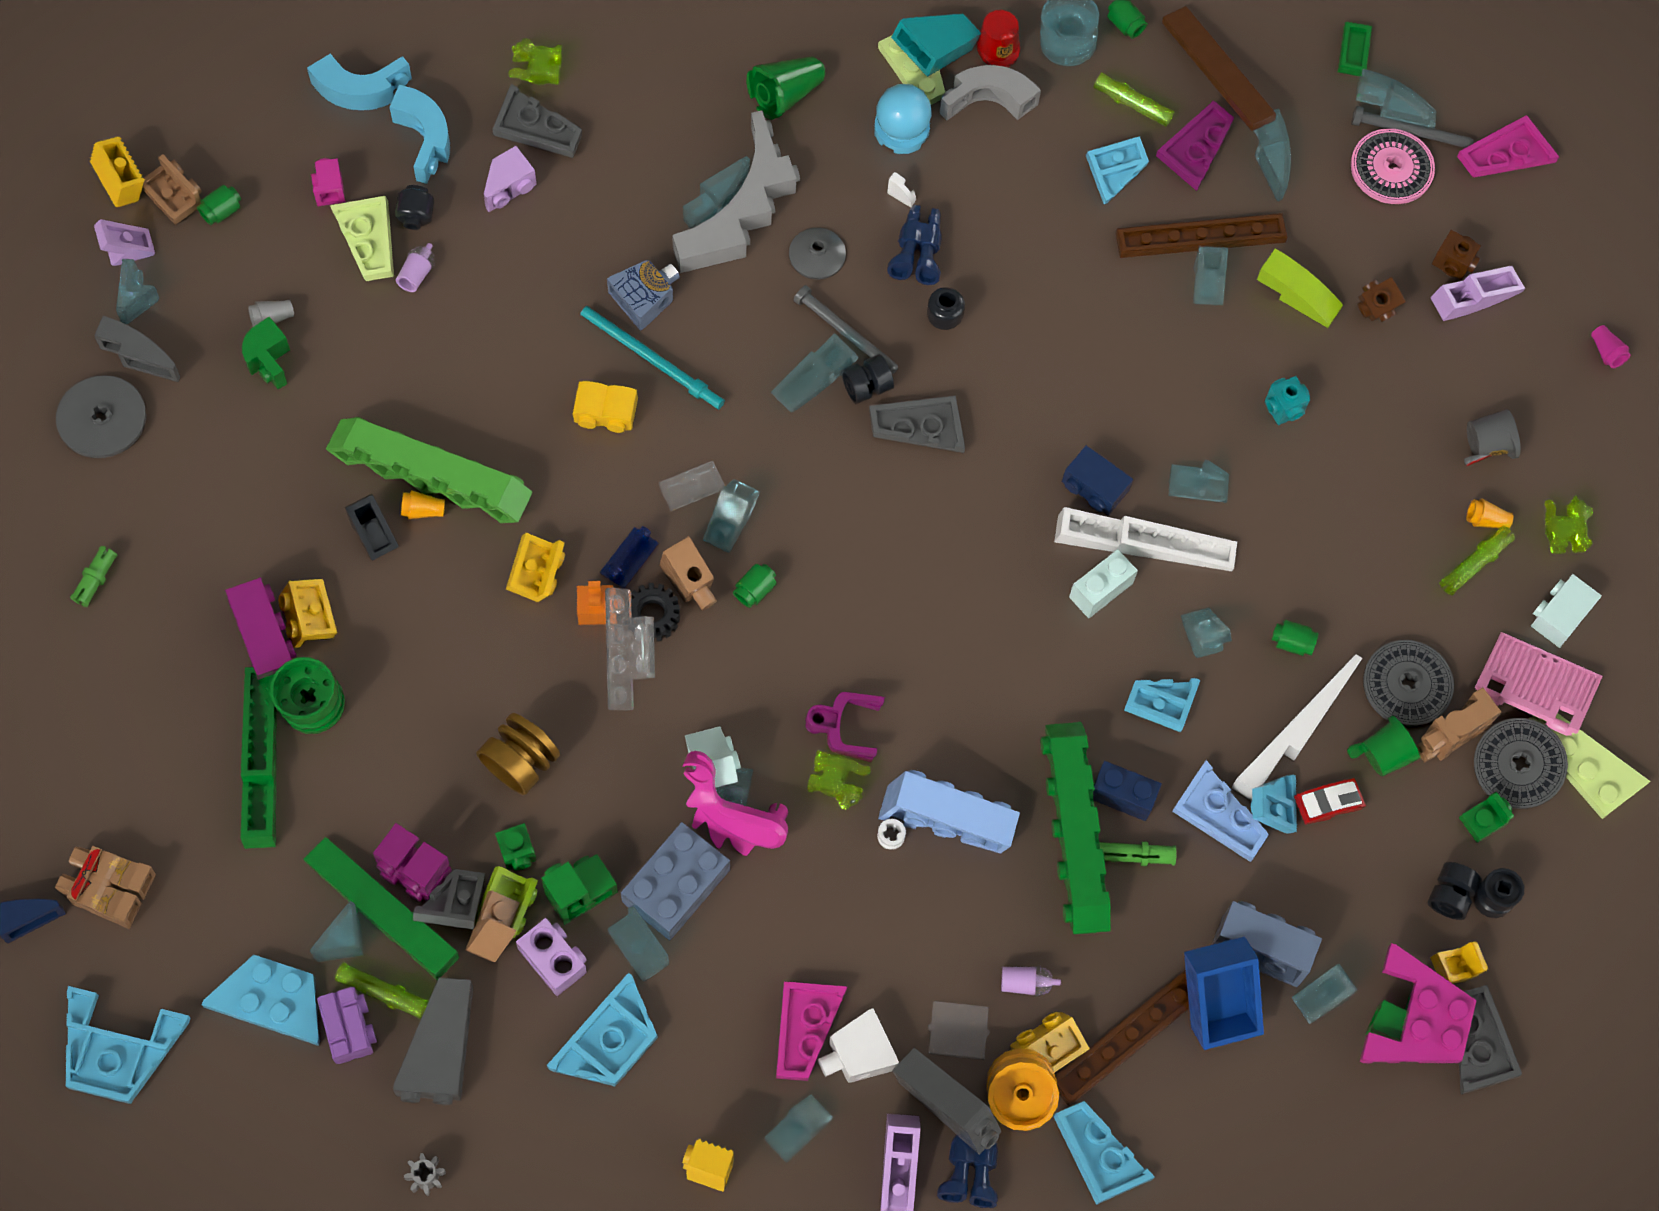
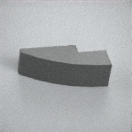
M105 316L102 317L94 335L100 349L117 353L123 367L179 382L180 374L175 363L156 343L138 330L120 321Z

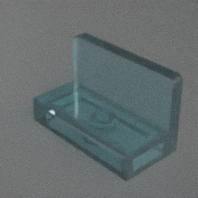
M634 906L628 908V915L607 929L642 982L669 965L668 954Z

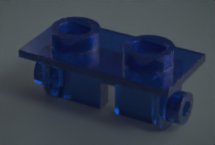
M642 526L640 529L634 527L602 568L600 574L625 589L658 546L659 542L650 537L651 532L646 527Z

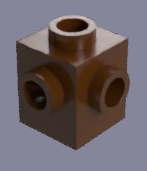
M1450 230L1438 250L1432 265L1443 270L1448 276L1462 280L1467 271L1473 273L1481 258L1476 255L1481 245L1474 242L1468 236H1462Z
M1390 277L1381 283L1376 279L1362 287L1364 293L1358 297L1360 302L1357 305L1365 318L1370 317L1372 322L1379 318L1381 322H1384L1396 315L1397 313L1394 309L1406 301L1395 281ZM1376 297L1382 300V304L1377 302Z

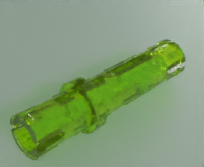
M1100 73L1094 84V89L1107 94L1114 99L1115 103L1127 105L1148 118L1157 121L1164 127L1168 126L1175 111L1134 91L1126 82L1122 84L1104 73Z
M1501 526L1487 541H1481L1477 545V550L1439 582L1441 588L1447 585L1444 591L1449 595H1454L1460 587L1487 563L1494 562L1499 557L1498 554L1515 540V535L1511 534L1508 537L1507 535L1511 530Z
M345 962L339 966L335 975L336 982H341L349 987H355L356 990L387 1003L388 1008L392 1010L398 1008L420 1020L429 1002L405 991V987L399 984L393 986L349 966Z

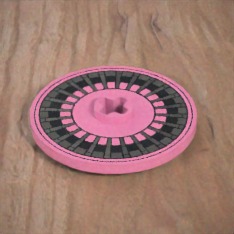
M1380 129L1367 134L1358 142L1351 157V171L1357 185L1371 198L1388 204H1404L1418 199L1428 190L1434 178L1435 163L1428 147L1413 134L1398 129ZM1392 163H1394L1397 165V167H1395L1394 169H1390L1389 165H1392Z

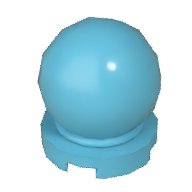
M897 84L887 88L876 106L875 137L881 146L884 144L886 147L893 149L896 154L915 152L921 148V144L929 136L930 119L932 117L930 101L923 90L912 84Z

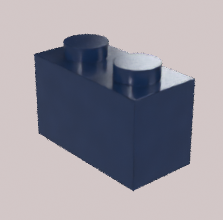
M1086 445L1065 469L1062 482L1071 493L1079 494L1085 498L1094 510L1104 512L1109 516L1130 491L1133 479Z
M1104 761L1094 784L1093 800L1147 821L1162 783Z

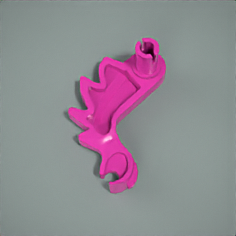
M691 751L688 753L683 767L696 766V769L693 770L686 767L683 773L695 785V789L689 795L686 802L687 807L697 808L692 823L694 829L707 822L710 838L717 848L720 849L724 840L729 838L736 851L744 856H747L754 846L774 849L784 844L788 835V825L785 821L788 809L785 805L780 803L776 811L777 803H773L770 805L768 812L722 799L717 794L715 788L716 769L712 760L701 751Z

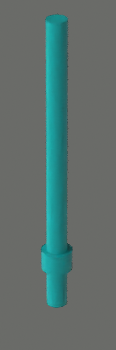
M585 306L583 308L581 316L689 389L688 393L697 399L702 398L718 410L723 406L725 400L709 390L706 383L698 378L696 380L590 307Z

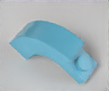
M331 53L307 67L311 84L325 99L337 106L351 110H372L391 104L394 98L393 90L397 89L399 84L405 86L412 79L409 63L403 56L381 70L368 75H357L346 71Z
M399 84L390 105L392 122L413 128L424 137L413 167L416 181L427 184L430 175L436 173L439 161L447 163L449 159L450 139L446 119L439 106L429 96L416 89Z

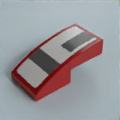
M1355 778L1327 784L1294 796L1305 825L1330 820L1335 815L1359 811L1366 806Z

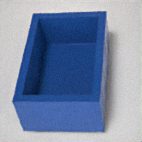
M1245 936L1184 952L1191 1029L1203 1050L1264 1035L1259 960Z

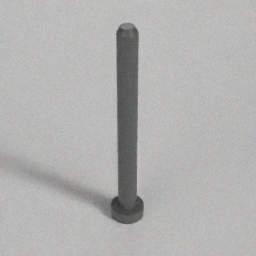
M1357 105L1351 120V125L1359 126L1361 122L1386 129L1403 130L1414 136L1463 148L1474 143V140L1470 137L1364 112V107Z
M804 285L796 293L793 301L799 306L804 303L870 358L878 354L882 355L892 374L898 370V366L894 361L811 295L812 290L807 285Z

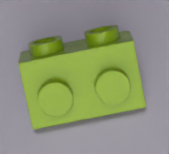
M495 867L480 902L476 921L488 891L497 892L520 903L511 928L516 930L513 936L515 938L516 935L518 936L525 926L526 918H524L527 907L533 904L538 891L535 887L538 880L532 877L526 879L503 867Z

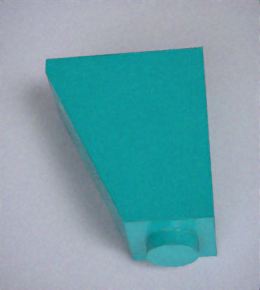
M964 14L903 18L899 21L891 38L920 70L929 77L972 51L981 32Z

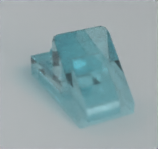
M1198 247L1193 271L1196 273L1193 297L1195 304L1223 305L1228 247Z
M122 259L116 311L121 322L129 324L158 302L159 295L155 286L143 285V272L138 270L134 259Z
M1204 460L1201 468L1172 464L1168 496L1226 503L1229 474L1209 460Z
M1210 608L1181 615L1187 637L1197 658L1221 652L1223 650V643L1232 641L1230 629Z
M810 1095L789 1110L788 1116L765 1137V1141L787 1163L833 1117Z

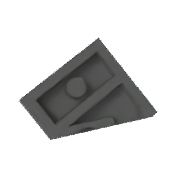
M453 869L445 877L444 883L438 885L430 893V899L422 907L417 906L414 909L413 921L474 929L485 883V873Z

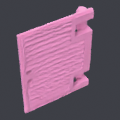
M1501 632L1477 681L1475 690L1483 687L1496 705H1503L1505 702L1545 720V725L1548 728L1563 735L1571 736L1572 733L1578 734L1603 676ZM1491 679L1505 685L1501 693L1487 688ZM1559 709L1573 715L1570 724L1555 718Z

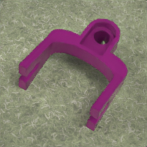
M841 692L836 697L832 707L825 705L812 706L806 714L805 727L812 734L827 733V743L831 752L872 762L873 757L877 754V748L844 744L840 737V720L845 705L851 703L879 711L885 697ZM813 719H818L821 724H816Z

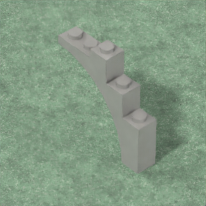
M762 110L751 113V130L755 144V153L751 169L741 189L730 203L715 216L694 228L672 235L673 251L680 273L745 258L746 246L750 245L748 230L771 225V216L775 213L773 199L796 193V182L800 181L797 165L791 164L789 155L781 157L778 144H773L771 139L773 137L772 124L770 120L765 121Z

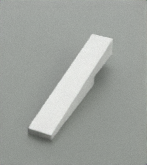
M1064 507L1058 515L1054 541L1056 543L1115 552L1118 549L1123 554L1226 571L1234 569L1237 548L1236 541L1124 516L1119 520Z
M1356 654L1244 770L1234 782L1232 789L1252 801V789L1265 783L1283 755L1293 761L1296 759L1362 660L1360 656Z

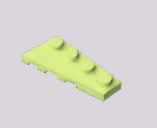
M1557 713L1555 718L1570 724L1567 719ZM1534 715L1529 718L1544 725L1546 723L1545 720ZM1580 729L1578 734L1572 733L1571 736H1566L1552 730L1561 740L1567 754L1568 769L1566 778L1602 819L1651 782Z

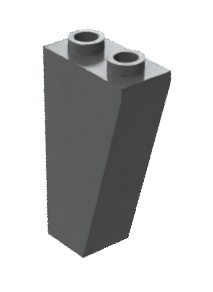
M438 978L394 1082L393 1091L396 1096L401 1097V1101L418 1103L420 1098L433 1099V1103L440 1105H451L453 1100L461 1101L473 995L471 980Z
M913 1048L892 1070L898 1082L976 1153L980 1155L984 1149H990L997 1142L1002 1131L991 1109L917 1049Z

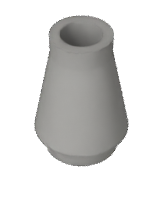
M290 300L255 301V305L248 307L253 327L269 316L275 324L294 317L293 306Z

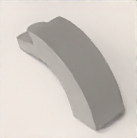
M996 65L977 66L962 71L955 76L954 87L946 91L941 98L940 114L947 121L969 104L988 100L999 103L1019 120L1038 106L1041 90L1029 78L1013 69Z

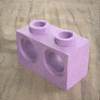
M545 918L516 941V945L520 953L553 993L559 996L587 973L584 964L587 959L577 946L571 949L564 939L567 938V935L558 923L555 922L551 925ZM540 938H550L553 942L549 948L542 950L535 946ZM561 961H568L572 964L571 970L567 973H559L555 970V967Z

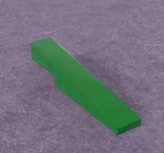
M245 667L241 754V779L243 785L240 836L244 849L276 847L277 709L270 696L271 681L275 674L258 680L253 667Z
M325 837L303 859L393 943L395 942L437 981L460 958L458 952L424 922L413 921V912L328 838Z

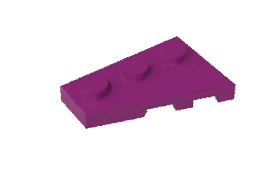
M1212 101L1158 149L1156 157L1197 191L1224 141L1234 117L1218 103Z

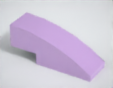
M1507 266L1469 274L1464 281L1442 285L1430 298L1442 320L1446 321L1477 312L1523 292L1525 287L1513 266Z

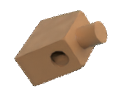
M688 536L663 551L659 566L682 599L688 602L694 598L702 611L714 605L717 600L709 589L712 586L714 577L691 538ZM689 578L695 579L696 582L689 580Z

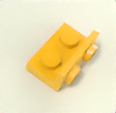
M323 579L289 581L280 593L278 602L281 611H284L286 634L288 638H291L293 648L301 647L306 640L334 638L337 630Z
M1054 1012L1047 1015L1042 1020L1041 1025L1033 1030L1029 1029L1020 1033L1016 1037L1017 1041L1010 1045L1012 1050L1017 1048L1030 1049L1043 1055L1053 1066L1054 1073L1090 1049L1074 1019L1063 1012Z

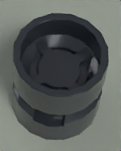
M880 354L864 360L863 366L857 363L841 370L845 389L855 404L872 398L873 392L879 395L894 389L892 373L887 362Z
M1446 862L1437 879L1439 885L1434 886L1427 903L1434 911L1445 917L1464 920L1472 904L1470 897L1476 895L1482 878L1476 871L1456 862Z
M1506 868L1495 869L1481 881L1473 901L1481 914L1489 918H1500L1509 913L1522 900L1525 886L1521 877L1516 872Z

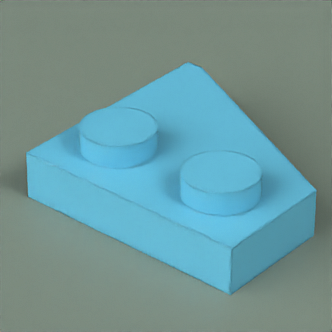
M1140 136L1094 149L1086 154L1103 204H1107L1149 163Z
M1191 678L1189 682L1173 683V679H1162L1157 682L1135 680L1124 711L1181 732L1200 680Z
M1296 775L1283 776L1252 789L1251 812L1253 819L1286 834L1297 832L1296 801L1294 798L1296 795Z

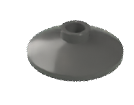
M810 228L800 232L792 240L789 248V259L793 268L802 276L810 279H826L835 275L842 268L846 258L843 241L837 234L824 228ZM821 247L823 249L821 251H815L813 248Z

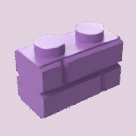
M349 987L317 998L332 1058L336 1064L345 1063L374 1053L371 1044L376 1043L377 1039L373 1025H366L363 1014L369 1012L364 994L358 995L355 987Z

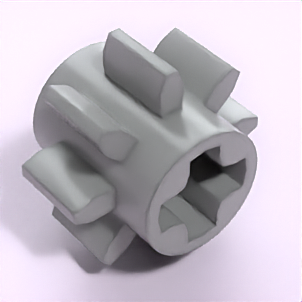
M421 1153L419 1161L415 1163L410 1160L408 1161L411 1173L405 1174L404 1179L407 1181L414 1180L411 1186L413 1193L421 1188L426 1196H429L430 1189L434 1186L442 1188L438 1179L439 1176L445 1175L446 1171L443 1168H435L439 1162L437 1156L429 1161ZM423 1168H428L429 1172L433 1174H429L427 1181L423 1182L420 1176L417 1175L422 1174Z

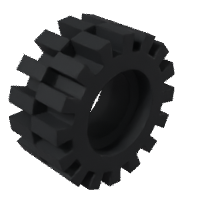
M649 583V588L641 585L638 592L633 590L631 598H627L625 607L626 622L632 634L636 632L637 638L642 639L644 636L647 642H652V638H656L658 642L662 641V636L665 635L668 638L671 636V631L675 632L677 629V622L679 623L680 607L677 596H673V591L670 588L666 591L662 584L655 588L654 583ZM649 603H657L663 607L665 613L659 621L649 622L642 617V608Z

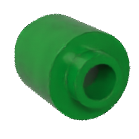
M1114 0L1108 7L1109 13L1107 18L1124 36L1134 39L1146 29L1148 23L1145 21V16L1130 0Z
M221 185L201 200L197 210L209 225L215 222L219 224L241 208L239 204L241 197L232 186L228 188L225 185Z
M754 564L735 584L736 589L733 591V594L740 603L748 608H751L754 604L758 605L777 584L774 579L776 574L766 564Z
M1284 619L1282 624H1276L1271 640L1276 641L1275 648L1300 656H1304V654L1311 656L1319 633L1312 631L1311 627Z

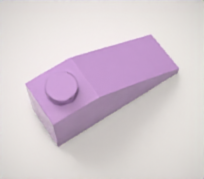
M887 1114L880 1211H913L920 1140L919 1116Z

